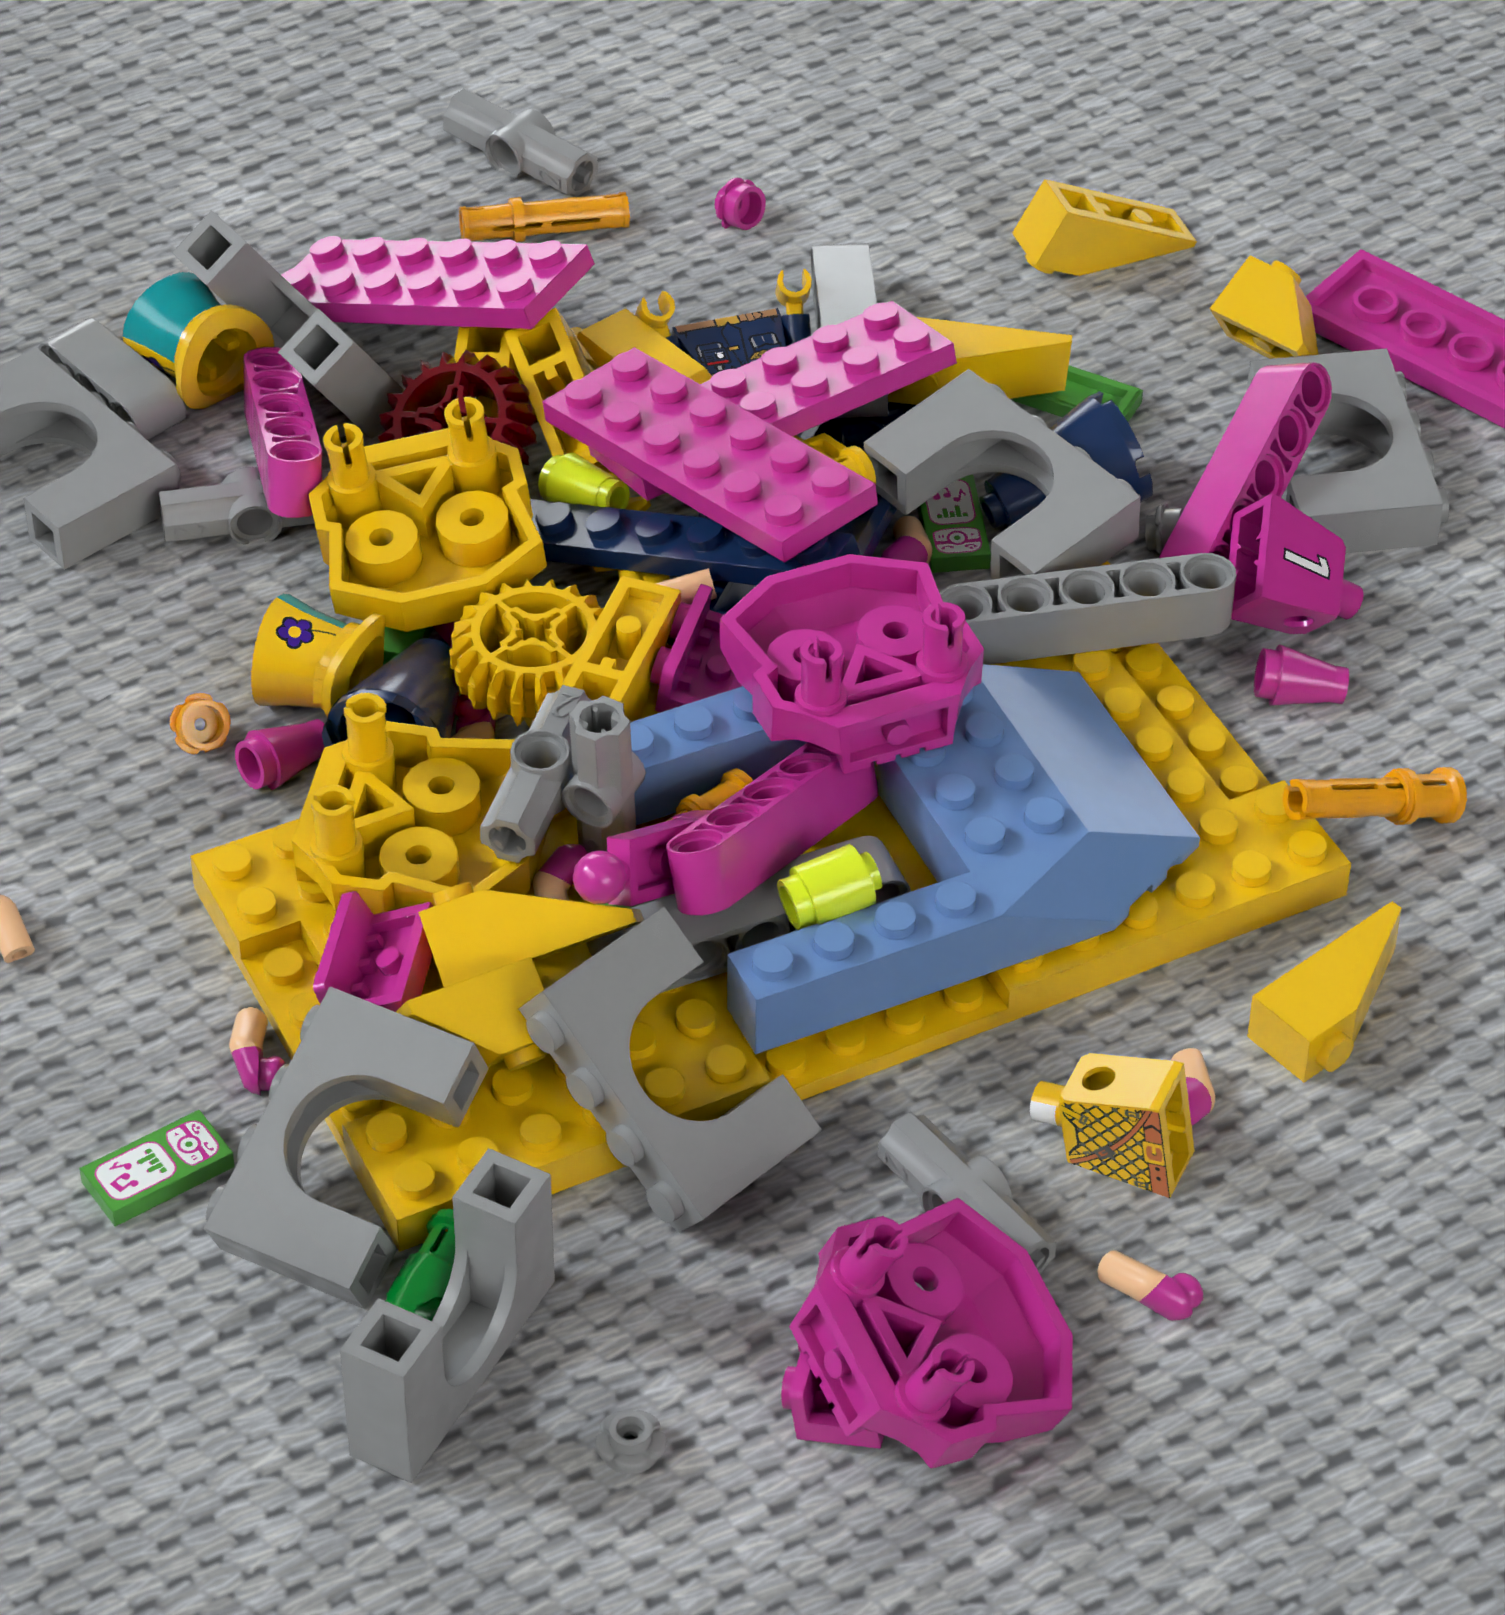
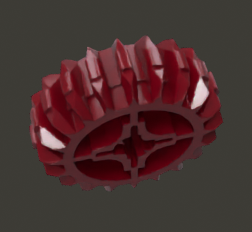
M466 349L458 362H456L451 354L443 351L439 366L433 368L429 362L420 360V371L422 374L415 379L401 374L402 384L406 389L403 393H387L388 403L393 410L379 414L380 424L385 430L384 433L378 436L379 443L446 429L448 424L445 420L444 412L451 401L458 399L461 417H465L467 412L464 397L476 398L478 400L479 396H484L496 401L498 405L497 418L487 417L484 412L487 436L492 438V440L518 448L522 465L529 466V456L523 448L537 444V435L531 426L538 422L535 410L530 404L529 391L524 384L518 382L519 378L511 368H508L506 365L501 367L498 361L488 354L479 361L474 353Z

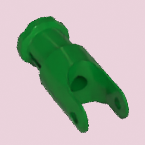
M440 1209L431 1216L427 1223L428 1237L419 1252L410 1254L386 1294V1302L432 1321L444 1297L454 1264L455 1229L453 1209Z

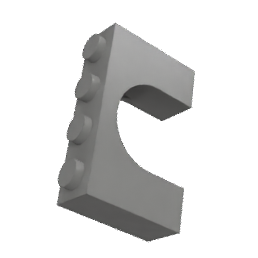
M211 210L172 253L226 304L246 308L259 316L272 332L274 347L281 348L278 353L371 439L378 436L384 429L380 424L379 414L393 410L388 403L387 393H403L404 389L320 309L312 305L240 235Z
M37 347L0 366V457L18 448L40 443L69 445L81 449L90 455V458L79 468L23 498L29 539L65 570L161 517L158 493L179 489L178 483L181 481L179 466L171 454L157 449L143 437L134 423L131 421L125 422L108 408L98 393H90L73 378L70 371L63 364H56Z
M1387 349L1250 361L1247 390L1256 373L1264 366L1309 362L1320 363L1330 376L1332 396L1329 407L1315 434L1338 435L1356 440L1372 449L1381 458L1375 464L1359 470L1292 476L1287 487L1286 501L1340 537L1346 546V553L1437 545L1440 523H1447L1449 519L1448 495L1444 487L1438 488L1436 485L1432 451L1430 448H1423L1421 444L1418 413L1416 409L1409 410L1404 374L1402 371L1395 372Z
M970 369L864 441V452L868 455L875 470L877 493L905 515L915 510L956 480L976 473L1001 472L1016 475L1031 482L1045 494L1046 498L1040 505L991 540V579L1100 566L1139 538L1141 496L1135 492L1133 487L1125 480L1115 478L1095 463L1085 450L1072 446L1052 431L1043 419L1029 414L1009 399L1000 387L992 383L989 384Z
M664 906L520 1007L519 1010L527 1020L526 1027L533 1042L542 1051L551 1054L567 1077L566 1084L574 1100L583 1108L590 1110L606 1132V1141L612 1154L618 1161L632 1169L647 1190L646 1198L653 1212L664 1222L670 1223L680 1233L705 1219L821 1132L822 1129L783 1074L755 1091L721 1117L708 1121H691L676 1117L656 1105L643 1091L634 1074L630 1059V1036L634 1022L642 1008L651 999L703 963L701 957Z
M330 986L321 1004L313 1006L307 1013L301 1027V1042L289 1065H283L275 1074L269 1091L270 1102L258 1125L253 1124L242 1137L238 1148V1163L227 1184L219 1186L213 1193L206 1210L207 1222L204 1230L223 1251L365 1309L372 1300L397 1249L381 1226L322 1203L304 1192L301 1181V1161L308 1139L317 1126L334 1111L357 1101L372 1099L391 1101L459 1128L489 1068L473 1042Z
M489 1148L453 1196L455 1229L454 1264L444 1297L432 1321L378 1298L340 1349L350 1456L410 1483L417 1477L555 1281L551 1174Z

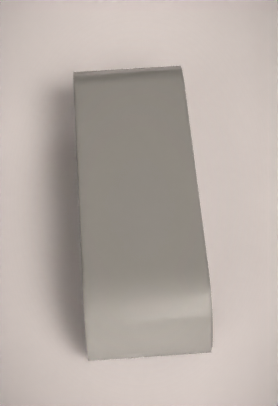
M94 318L83 320L42 342L38 347L53 362L63 364L70 371L73 378L90 393H98L108 408L125 422L131 421L147 440L179 424L186 418L184 401L177 393L176 386L172 381Z

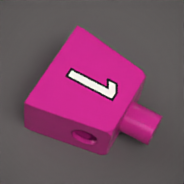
M1273 493L1234 513L1229 561L1236 568V582L1231 619L1288 634H1307L1335 620L1337 616L1343 619L1352 618L1360 609L1364 594L1363 589L1359 585L1343 578L1346 546L1343 540Z

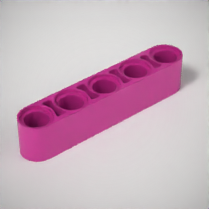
M256 348L245 353L243 358L244 413L267 507L270 512L282 517H309L313 513L308 494L322 482V447L302 375L278 353L281 348Z
M1320 363L1268 365L1259 369L1159 558L1213 553L1229 560L1233 514L1272 493L1282 498L1331 401L1332 385L1330 376Z
M807 742L670 839L666 844L678 910L687 915H707L729 908L873 802L879 796L874 762H871V767L844 774L836 753Z

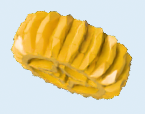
M528 578L523 587L514 589L502 583L498 595L480 592L479 601L476 605L464 606L463 616L460 618V621L454 623V631L451 635L452 649L449 650L451 669H454L456 684L459 686L460 694L468 695L474 709L488 708L493 720L500 719L508 714L513 717L518 727L526 718L535 719L547 693H554L560 688L603 610L598 605L596 595L581 597L576 584L563 590L558 589L553 579L549 580L544 586H532Z

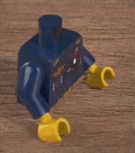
M803 269V289L792 292L784 286L783 270L780 271L775 294L777 300L786 307V315L781 316L778 308L674 326L672 327L671 336L668 323L674 314L675 302L666 291H662L658 297V306L663 316L652 314L647 307L644 297L641 299L635 315L704 366L713 376L720 371L736 369L762 358V355L770 349L787 347L810 337V314H804L803 304L809 298L812 279L810 273Z

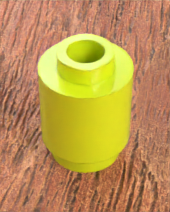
M851 844L790 868L789 876L777 882L782 906L790 922L797 930L817 923L820 925L876 904L875 891L882 888L881 875L872 856L867 851L859 854Z

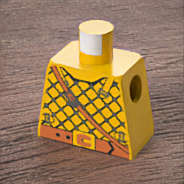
M1088 1053L1080 1058L1065 1086L1040 1081L1033 1091L1030 1103L1031 1119L1062 1127L1067 1162L1171 1198L1195 1151L1184 1063L1172 1060Z

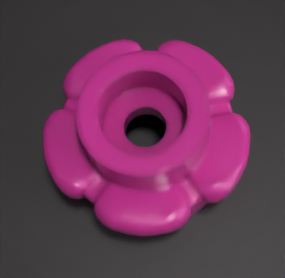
M740 177L730 179L719 190L715 198L716 216L722 220L721 224L725 229L730 226L742 230L753 228L761 221L766 208V199L763 191L756 187L751 180L746 179L743 181Z

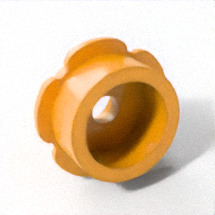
M194 693L187 696L184 704L174 707L169 722L170 729L176 733V744L180 749L189 754H198L200 751L208 752L222 747L227 740L231 724L230 714L225 705L221 702L213 701L212 696L205 693ZM198 718H202L205 722V727L202 730L195 728V721Z

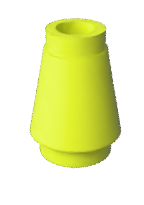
M575 453L551 457L543 466L539 476V493L545 501L626 509L629 502L630 490L625 482L618 480Z

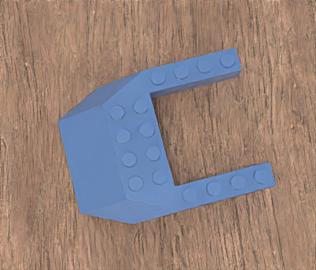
M983 664L981 683L974 686L963 700L955 726L953 744L929 751L920 748V753L901 758L898 754L895 760L879 765L873 761L879 796L938 883L876 903L820 925L817 923L727 954V1009L754 1053L758 1054L1115 930L1129 916L1130 906L1146 890L1152 893L1167 878V871L1172 866L1182 864L1199 847L1200 837L1079 672ZM743 686L630 722L632 752L639 757L646 771L645 780L634 793L636 826L676 813V808L683 798L690 794L700 796L721 783V777L730 769L738 768L747 773L754 781L807 742L795 739L771 741L753 714V695Z

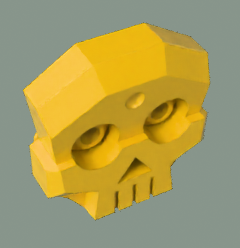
M464 397L467 412L465 417H461L458 399L451 401L444 412L448 428L364 446L363 433L356 425L343 423L346 443H341L337 425L332 426L326 431L323 443L328 453L331 470L328 476L308 495L323 561L329 566V590L336 614L362 621L373 613L385 616V627L404 632L459 621L463 616L464 606L476 605L478 603L480 592L498 595L502 583L507 584L513 589L523 587L527 578L529 581L547 567L543 541L532 521L533 513L529 490L519 450L513 446L492 440V438L487 436L484 407L476 398Z
M360 693L349 698L346 701V707H344L348 739L324 748L292 837L297 881H314L318 883L336 911L341 895L356 891L373 914L431 902L433 906H436L432 894L465 882H471L474 892L479 890H495L518 894L528 893L531 890L533 876L537 870L549 827L535 855L526 856L519 863L497 858L494 851L481 843L480 826L511 767L510 751L515 739L440 738L437 728L386 721V703L378 695Z

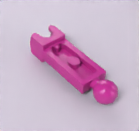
M711 810L689 811L674 815L673 820L607 837V852H589L575 865L573 882L576 891L584 900L593 904L608 903L630 907L675 894L666 844L670 839Z

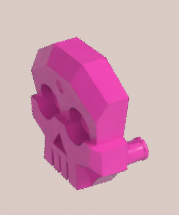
M848 554L777 573L764 578L720 618V649L737 681L753 695V714L771 741L795 739L810 742L834 752L844 774L869 768L873 761L877 765L893 761L898 754L901 758L920 753V748L929 751L953 744L955 726L963 700L974 686L981 683L984 648L966 622L964 611L953 603L943 602L928 563Z
M958 1197L901 1224L880 1216L837 1227L818 1253L820 1261L815 1284L789 1327L802 1353H808L809 1358L807 1362L815 1378H821L822 1382L819 1386L828 1403H834L835 1407L832 1411L846 1438L865 1429L896 1439L914 1450L932 1469L970 1459L985 1443L1007 1442L1053 1430L1072 1410V1332L1027 1250ZM916 1283H918L924 1290H922L921 1288H919V1287L916 1285Z

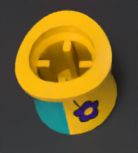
M179 272L168 275L146 289L128 312L122 336L124 343L156 369L176 378L177 393L184 401V404L192 409L207 408L244 390V354L256 348L274 347L272 332L259 316L237 305H221L210 288L191 272Z
M281 594L276 597L264 614L254 647L251 688L255 703L259 706L290 705L321 708L328 717L330 709L339 698L383 666L385 616L373 613L361 624L355 622L347 624L312 608L291 594Z

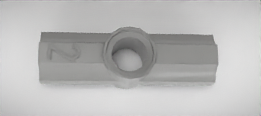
M462 89L451 97L450 104L443 114L444 131L484 151L489 164L496 170L503 168L511 174L508 176L511 178H515L522 172H525L567 195L570 194L573 197H578L590 188L593 178L598 173V157L556 136L551 123L537 110L525 109L518 115H515L466 89Z
M258 467L236 469L227 475L222 484L161 491L158 493L165 542L230 534L237 543L244 545L250 544L249 540L264 538L265 542L272 541L283 527L315 524L313 515L302 518H287L270 512L267 507ZM329 471L322 472V481L328 476Z
M562 685L560 690L554 693H547L529 731L519 735L512 743L510 751L511 767L480 826L481 843L493 850L497 858L519 863L526 856H534L554 815L566 808L562 800V791L573 777L569 715L580 701H592L587 697L584 690Z
M602 696L597 700L580 701L569 715L573 777L562 791V800L570 814L577 819L578 844L582 845L587 852H607V837L636 830L634 793L645 780L646 775L643 763L632 752L630 720L624 715V703Z
M910 1111L892 1122L889 1131L878 1142V1157L920 1197L923 1212L925 1213L958 1197L1026 1249L1039 1274H1041L1047 1264L1055 1257L1056 1241L1012 1200L1009 1184L996 1164L981 1155L969 1159L924 1114L915 1116Z

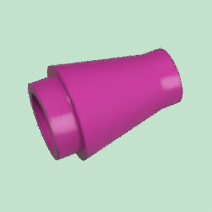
M1280 644L1275 650L1267 648L1261 650L1254 675L1255 697L1269 699L1270 706L1326 702L1343 704L1349 685V669L1347 667L1332 665Z
M314 719L302 724L249 731L245 740L239 742L235 748L236 764L244 781L253 789L268 786L271 790H274L321 757L325 748L322 739L324 723L319 719Z

